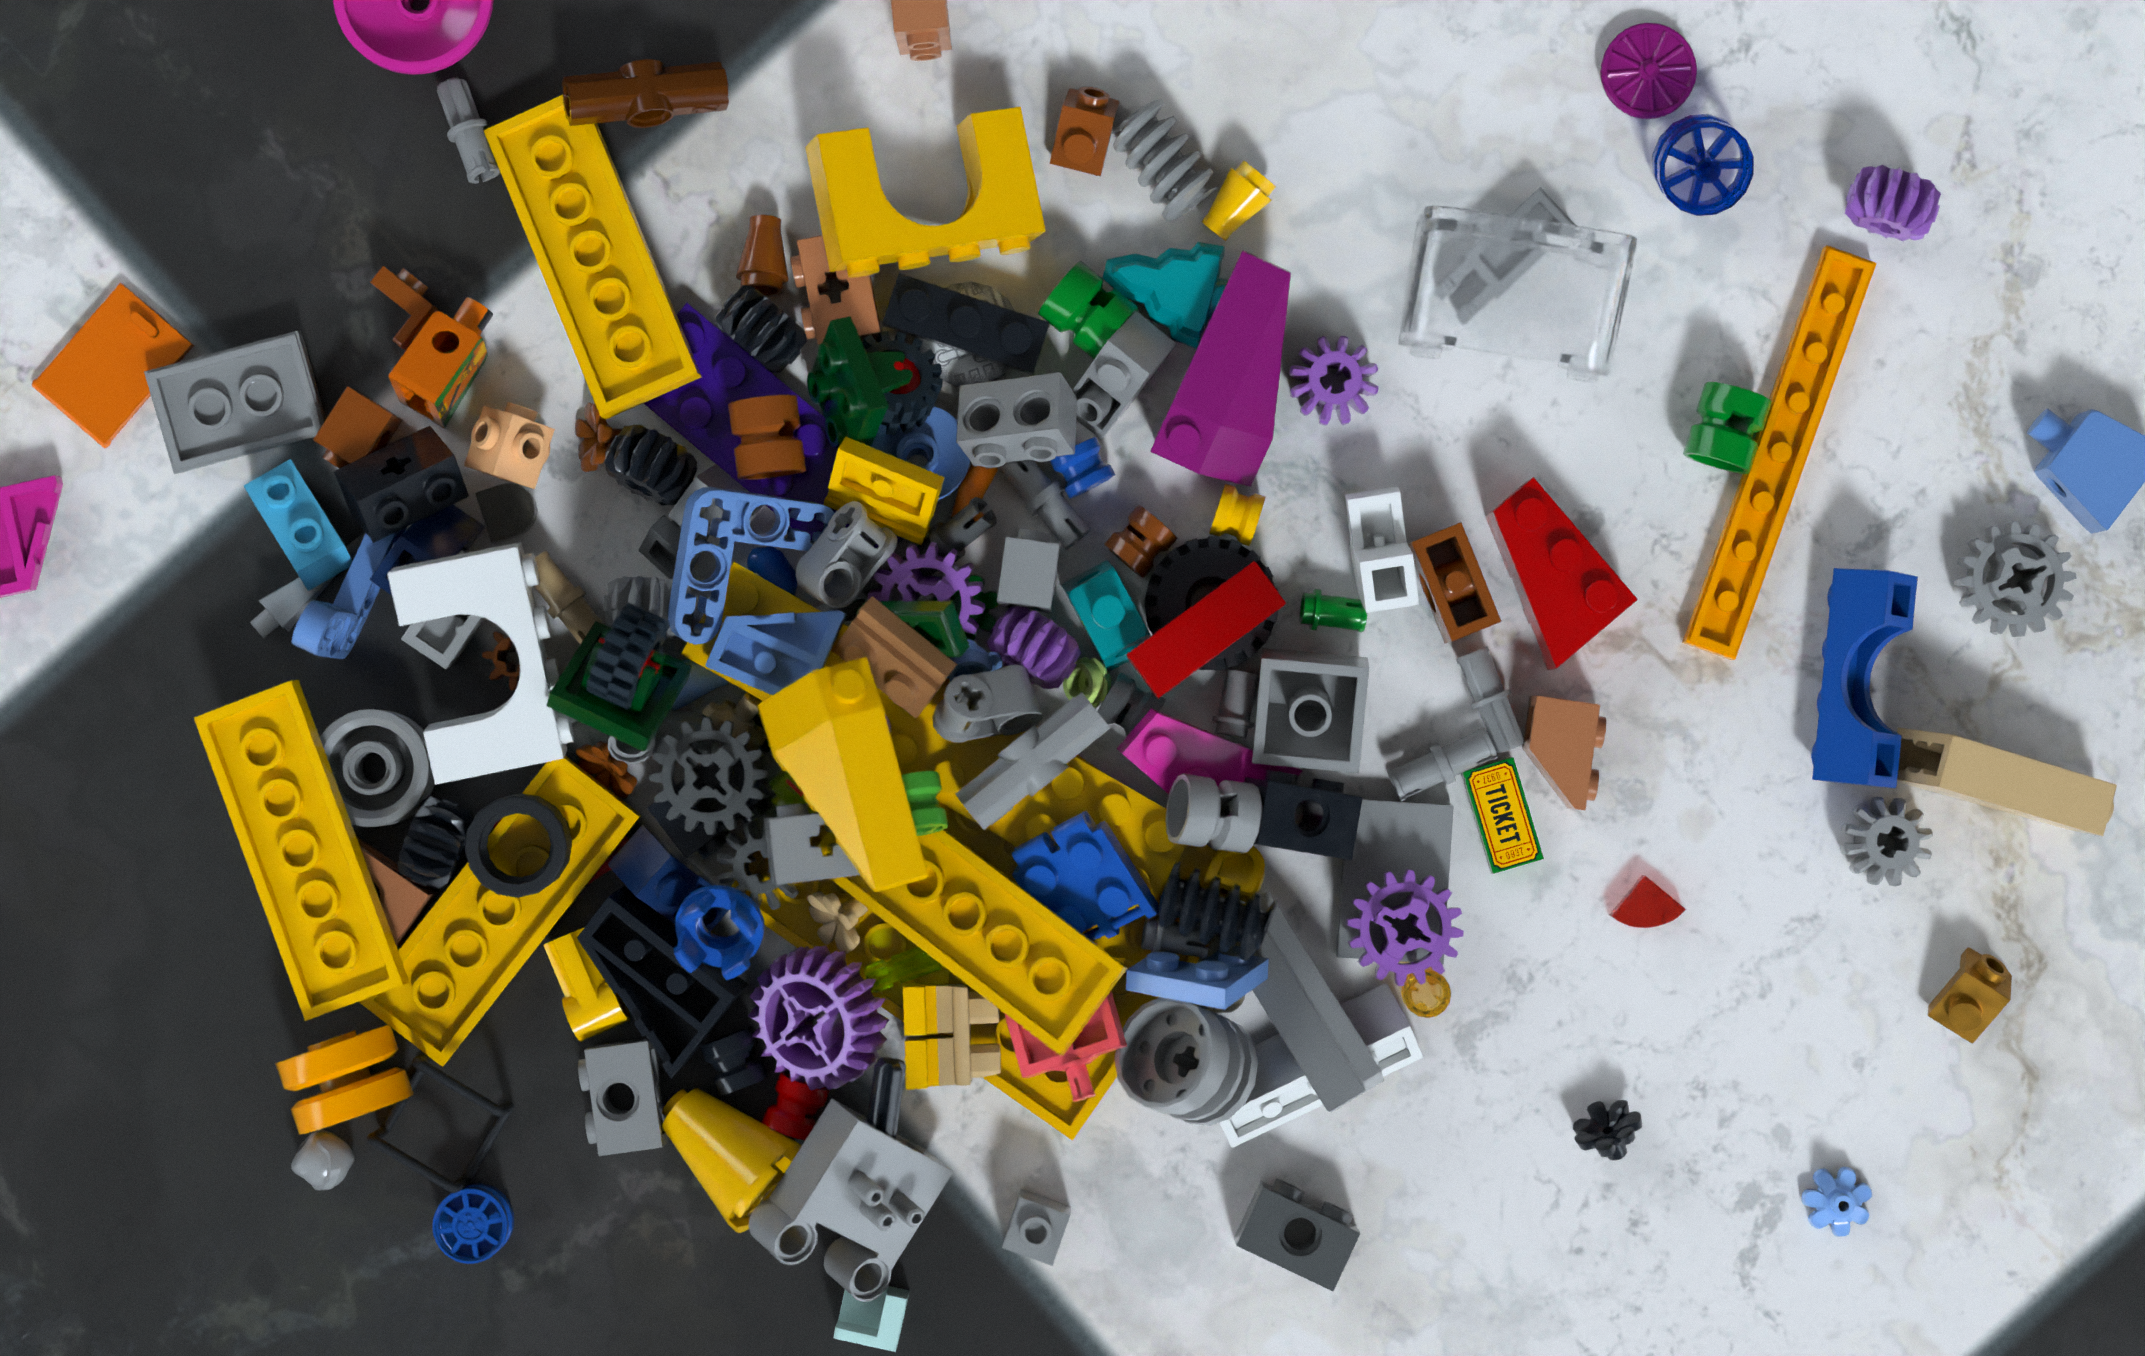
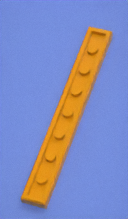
M1828 245L1822 249L1769 398L1772 404L1764 429L1757 432L1755 441L1759 446L1749 474H1742L1682 643L1729 660L1736 659L1877 263Z

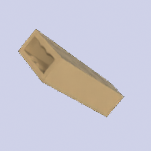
M1899 727L1897 729V733L1902 735L1897 782L2067 830L2098 836L2104 835L2106 824L2111 819L2114 811L2113 799L2117 788L2116 784L1956 735Z

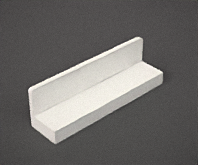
M1383 984L1341 1004L1344 1012L1382 1070L1383 1076L1423 1058L1411 1026L1389 985ZM1280 1034L1255 1045L1258 1060L1255 1086L1245 1105L1230 1119L1219 1122L1231 1148L1323 1105Z

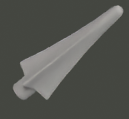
M365 533L346 546L351 559L355 557ZM336 576L310 591L306 589L300 577L260 599L259 602L266 609L250 623L263 638L279 625L289 632L299 620L306 606L315 600Z

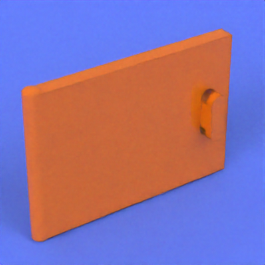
M119 283L41 375L33 380L31 385L99 445L107 448L115 436L151 396L144 371L180 362L193 348L194 344L129 288ZM157 328H158L159 334H158L156 337H153V336H155V335L157 334Z

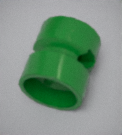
M1079 261L1054 288L1041 306L1038 315L1049 322L1060 333L1068 330L1073 332V343L1094 360L1110 337L1138 310V307L1116 289L1106 292L1103 289V278L1082 261Z
M1706 382L1696 410L1702 417V421L1691 426L1683 455L1691 460L1717 469L1749 474L1759 446L1753 439V434L1764 429L1772 401L1761 394L1741 387L1718 382ZM1727 420H1729L1728 427L1725 426Z

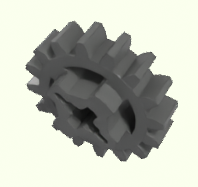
M709 717L703 718L701 731H696L690 722L682 723L684 737L678 739L671 734H667L664 740L671 748L668 754L654 753L652 757L663 765L662 772L649 775V781L662 783L664 788L663 791L654 797L656 803L669 801L672 804L666 815V818L670 821L681 815L686 816V831H693L699 821L704 822L707 835H712L716 833L717 821L720 820L723 821L729 831L737 828L735 814L739 812L747 818H751L755 814L752 807L748 804L750 798H765L766 793L755 787L756 780L769 777V771L756 769L754 763L765 755L763 749L752 751L747 749L746 745L752 737L750 732L746 731L737 738L732 736L734 722L726 720L719 731L715 730L713 720ZM707 739L725 743L714 754H702L697 748L692 746V744ZM692 759L706 767L718 764L720 770L717 772L716 777L721 782L720 786L722 788L718 789L713 785L701 788L698 783L703 775L698 770L699 766ZM739 759L742 761L745 773L742 791L734 784L733 767L738 763ZM677 761L684 768L685 785L679 793L674 780ZM704 798H716L727 807L718 812H702L694 809Z

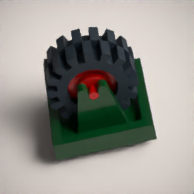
M851 316L831 320L823 342L819 345L818 355L812 370L807 375L808 392L811 400L814 403H819L826 420V435L830 445L838 449L844 438L849 437L871 447L880 425L886 426V435H895L899 425L903 434L912 432L915 424L918 427L923 425L935 405L943 384V379L940 378L942 373L940 363L932 365L936 356L932 350L929 349L922 354L920 349L923 342L915 338L911 345L905 343L906 334L897 332L894 340H890L889 332L884 331L879 332L876 340L872 335H869L861 342Z
M628 602L621 609L619 617L616 616L612 623V628L595 621L550 691L546 706L645 752L688 681L692 666L661 652L662 644L668 634L669 621Z

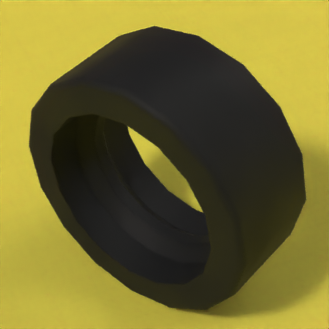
M518 793L498 798L477 813L467 831L465 852L469 868L483 886L498 895L520 898L539 893L561 876L570 861L572 838L568 822L556 806L540 796ZM516 813L530 815L540 821L548 831L551 843L549 857L543 867L534 874L523 877L507 875L497 869L490 859L487 848L489 833L495 823L505 816Z

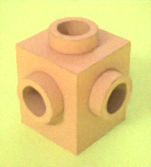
M507 402L505 411L483 406L480 418L472 430V442L464 466L511 483L535 489L542 466L549 457L550 442L555 429L535 422L538 412L520 405Z

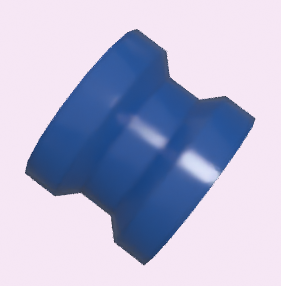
M1096 437L1075 445V454L1056 456L1053 460H1050L1054 471L1062 473L1066 480L1064 490L1069 499L1099 486L1116 475L1112 466L1102 461L1099 455L1101 446Z

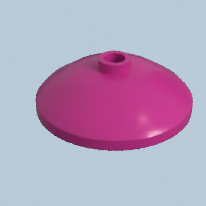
M333 0L338 23L348 41L359 53L384 69L412 75L432 73L445 69L465 57L482 38L489 24L494 0H429V4L424 10L417 11L413 9L414 0Z

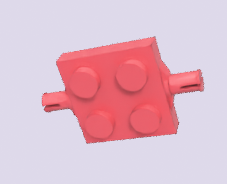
M1110 991L1064 1055H1058L1004 1013L1022 1078H1031L1052 1070L1066 1071L1073 1102L1095 1096L1086 1065L1095 1060L1099 1055L1127 1046L1112 991Z

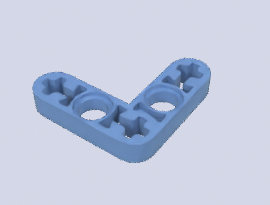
M702 487L694 491L687 499L681 526L668 608V621L671 631L680 639L694 645L704 644L712 640L718 633L722 623L734 542L808 551L823 531L814 532L812 540H810L809 533L789 527V517L809 522L813 520L816 513V519L824 523V531L835 512L827 506L807 500L716 487ZM713 498H715V505L723 509L721 518L712 519L709 532L710 535L720 538L719 545L705 540L694 541L696 533L707 536L708 520L700 516V510L702 507H710ZM761 505H769L775 513L774 526L765 534H756L750 526V516L755 508ZM701 551H710L716 560L714 573L705 580L694 579L690 572L692 558ZM687 586L700 591H711L710 598L699 594L698 611L706 615L705 623L696 624L693 632H691V626L683 622L684 614H692L694 612L697 599L694 595L686 593Z
M407 527L374 543L365 533L334 603L313 600L306 606L295 627L292 637L293 645L321 657L346 658L357 641L381 589L369 579L398 538L406 531Z

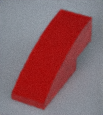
M1253 561L1129 652L1126 657L1157 699H1159L1287 603L1258 564Z

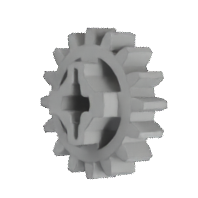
M2012 521L2005 524L2004 535L1997 526H1992L1984 529L1987 543L1979 538L1972 539L1967 543L1974 556L1958 558L1957 564L1968 571L1966 577L1958 578L1954 582L1955 586L1968 588L1969 595L1961 599L1959 603L1961 607L1976 606L1978 610L1972 618L1975 624L1991 619L1990 633L1995 635L2002 634L2009 625L2012 637L2025 636L2027 625L2034 633L2046 630L2044 616L2051 620L2061 619L2063 614L2056 604L2057 602L2073 600L2074 595L2063 589L2064 582L2076 579V573L2063 571L2062 564L2067 562L2072 556L2070 552L2055 553L2053 548L2059 539L2057 535L2054 534L2039 539L2040 525L2038 524L2028 525L2022 534L2019 522ZM2013 544L2027 547L2039 557L2032 559L2023 556L2019 548L2014 547ZM1988 560L1990 569L1986 580L1983 582V570ZM2032 570L2031 573L2023 576V580L2017 583V587L1998 589L2000 585L2007 583V579L2014 575V571ZM2047 577V578H2048L2047 589H2046V592H2045L2044 597L2042 598L2040 592H2041V589H2042L2044 580H2045V578ZM2001 600L2009 603L2011 610L2017 611L2018 615L2009 614L1998 609L1992 601Z

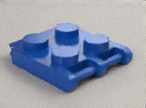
M1087 811L1054 827L1052 835L1058 844L1057 846L1050 835L1044 832L1015 847V851L1012 852V856L1018 865L1012 875L1018 885L1081 933L1098 925V927L1084 933L1092 941L1102 936L1110 939L1118 935L1120 927L1143 915L1151 918L1159 914L1157 900L1106 820L1096 825ZM1138 904L1137 907H1135V908H1133V909L1127 911L1129 908H1131V907H1133V906H1135V905Z

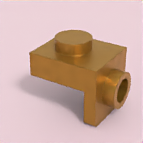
M1967 947L1961 954L1960 969L1928 1005L1927 1016L1973 1044L2010 1001L2012 975L2008 972L2005 965L1994 956L1989 954L1981 955L1972 948Z

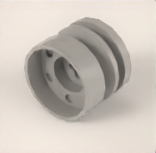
M1160 997L1143 1004L1128 1018L1123 1027L1127 1046L1116 1050L1114 1060L1118 1081L1127 1095L1145 1107L1169 1114L1187 1123L1207 1126L1230 1119L1245 1105L1255 1086L1258 1060L1254 1042L1241 1025L1211 1010H1206L1197 1004Z

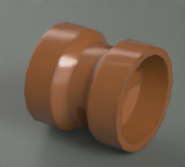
M1138 504L1128 516L1129 524L1122 532H1114L1104 543V546L1143 579L1153 568L1155 556L1160 551H1168L1178 538L1153 514Z

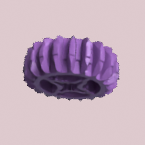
M826 945L822 947L816 946L812 949L808 946L799 947L791 951L789 955L784 954L776 958L773 964L770 965V968L764 970L761 976L757 978L760 986L755 988L750 997L758 1006L754 1007L748 1016L757 1021L760 1026L752 1037L762 1038L767 1046L761 1056L773 1055L777 1060L775 1073L790 1070L791 1082L794 1080L798 1082L806 1081L810 1090L821 1089L824 1086L830 1090L832 1088H839L848 1081H855L864 1075V1071L874 1065L879 1058L877 1050L882 1048L883 1044L887 1041V1038L880 1030L885 1028L890 1019L879 1014L877 1011L886 998L873 996L871 988L876 979L864 980L860 976L862 962H853L847 965L845 951H835L830 954ZM824 1011L825 1015L818 1019L816 1024H812V1020L818 1017L820 1012Z

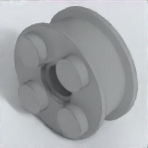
M358 710L335 720L320 736L351 824L363 827H377L402 822L413 816L417 809L420 808L422 801L431 796L435 782L424 738V730L411 718L389 710ZM372 753L379 754L386 763V773L382 780L377 783L369 781L363 772L364 761Z

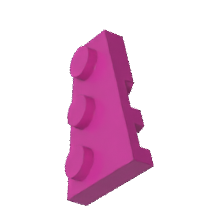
M1152 708L1116 748L1168 794L1178 775L1183 773L1210 777L1215 780L1218 787L1225 780L1244 783L1245 777L1265 780L1266 770L1298 776L1303 771L1298 767L1252 763V748L1224 739L1205 729Z

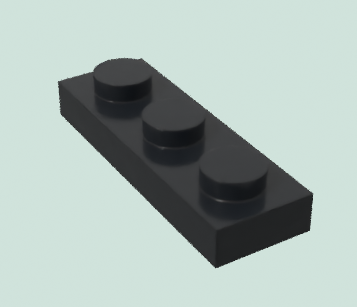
M901 273L898 274L882 322L885 327L1033 376L1050 328L1049 322Z

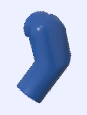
M772 546L754 548L747 558L748 569L795 596L798 586L795 576L796 572L785 555Z

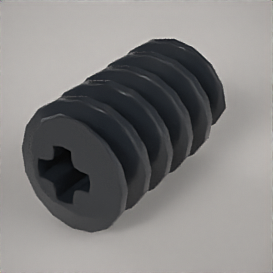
M1176 861L1159 902V927L1167 929L1179 918V933L1187 937L1198 925L1200 926V943L1207 945L1218 933L1220 934V951L1227 953L1239 941L1240 959L1248 961L1260 948L1265 938L1278 900H1275L1264 912L1261 910L1260 893L1255 892L1244 904L1240 902V885L1234 884L1225 896L1221 895L1220 877L1215 876L1205 888L1201 887L1200 870L1195 868L1183 880L1180 878V862Z

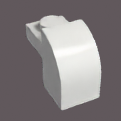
M1396 486L1346 494L1345 501L1351 539L1349 540L1352 565L1359 597L1366 613L1419 605L1414 558L1406 541L1400 490Z

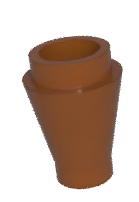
M754 215L750 217L749 231L736 278L741 281L740 287L742 285L753 286L766 297L782 294L783 284L789 280L781 235V219L772 215Z

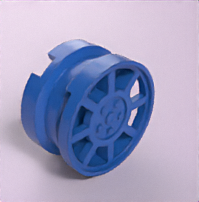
M482 1183L468 1184L459 1192L448 1195L439 1204L433 1218V1235L438 1247L449 1258L466 1264L479 1263L492 1257L506 1244L514 1228V1212L508 1198L497 1188Z

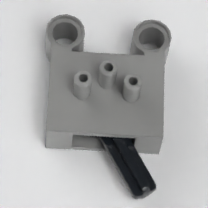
M881 1057L874 1066L868 1117L831 1099L770 1197L758 1204L749 1219L751 1235L782 1264L787 1265L798 1264L807 1259L813 1252L817 1243V1231L815 1228L817 1223L843 1235L835 1240L827 1249L824 1256V1268L826 1273L855 1299L863 1302L876 1299L887 1289L891 1280L892 1268L954 1172L929 1151L897 1134L906 1065L902 1060L891 1057Z

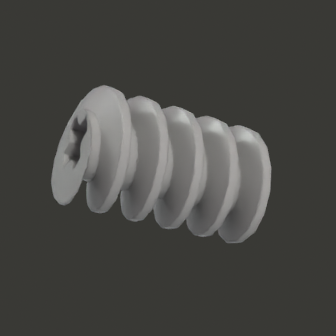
M1159 99L1142 107L1115 128L1112 134L1119 132L1120 134L1116 138L1113 147L1116 152L1132 150L1125 161L1128 169L1134 170L1145 166L1138 177V183L1142 187L1157 184L1150 195V200L1153 204L1170 200L1162 216L1165 221H1172L1196 207L1216 191L1218 187L1211 189L1205 187V184L1213 174L1211 168L1198 172L1193 170V166L1201 156L1199 151L1185 155L1180 152L1189 138L1188 135L1185 133L1172 138L1168 135L1177 121L1176 118L1172 116L1158 121L1155 117L1164 105L1163 100Z

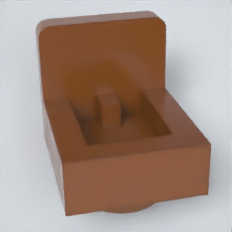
M1080 87L1079 90L1069 89L1062 106L1049 164L1101 177L1120 101L1109 98L1107 92L1095 87Z
M383 266L370 281L371 284L411 315L392 339L394 343L404 350H407L431 315L436 310L442 312L422 296L428 287L404 268L396 275Z

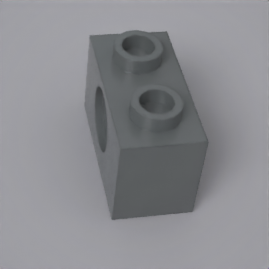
M1276 1179L1273 1186L1260 1181L1234 1236L1236 1246L1334 1291L1361 1234L1357 1226L1350 1223L1353 1214L1324 1201L1321 1209L1302 1200L1305 1194L1303 1190L1283 1180ZM1305 1218L1313 1223L1311 1237L1306 1242L1300 1244L1288 1241L1284 1236L1287 1224L1293 1219Z

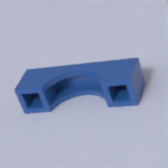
M1834 568L1833 580L1827 596L1830 609L1827 636L1822 646L1824 668L1822 688L1817 697L1819 717L1816 742L1813 745L1811 754L1814 766L1812 780L1897 788L1902 735L1890 729L1877 715L1870 696V676L1874 662L1886 644L1898 635L1913 629L1918 576L1890 570Z

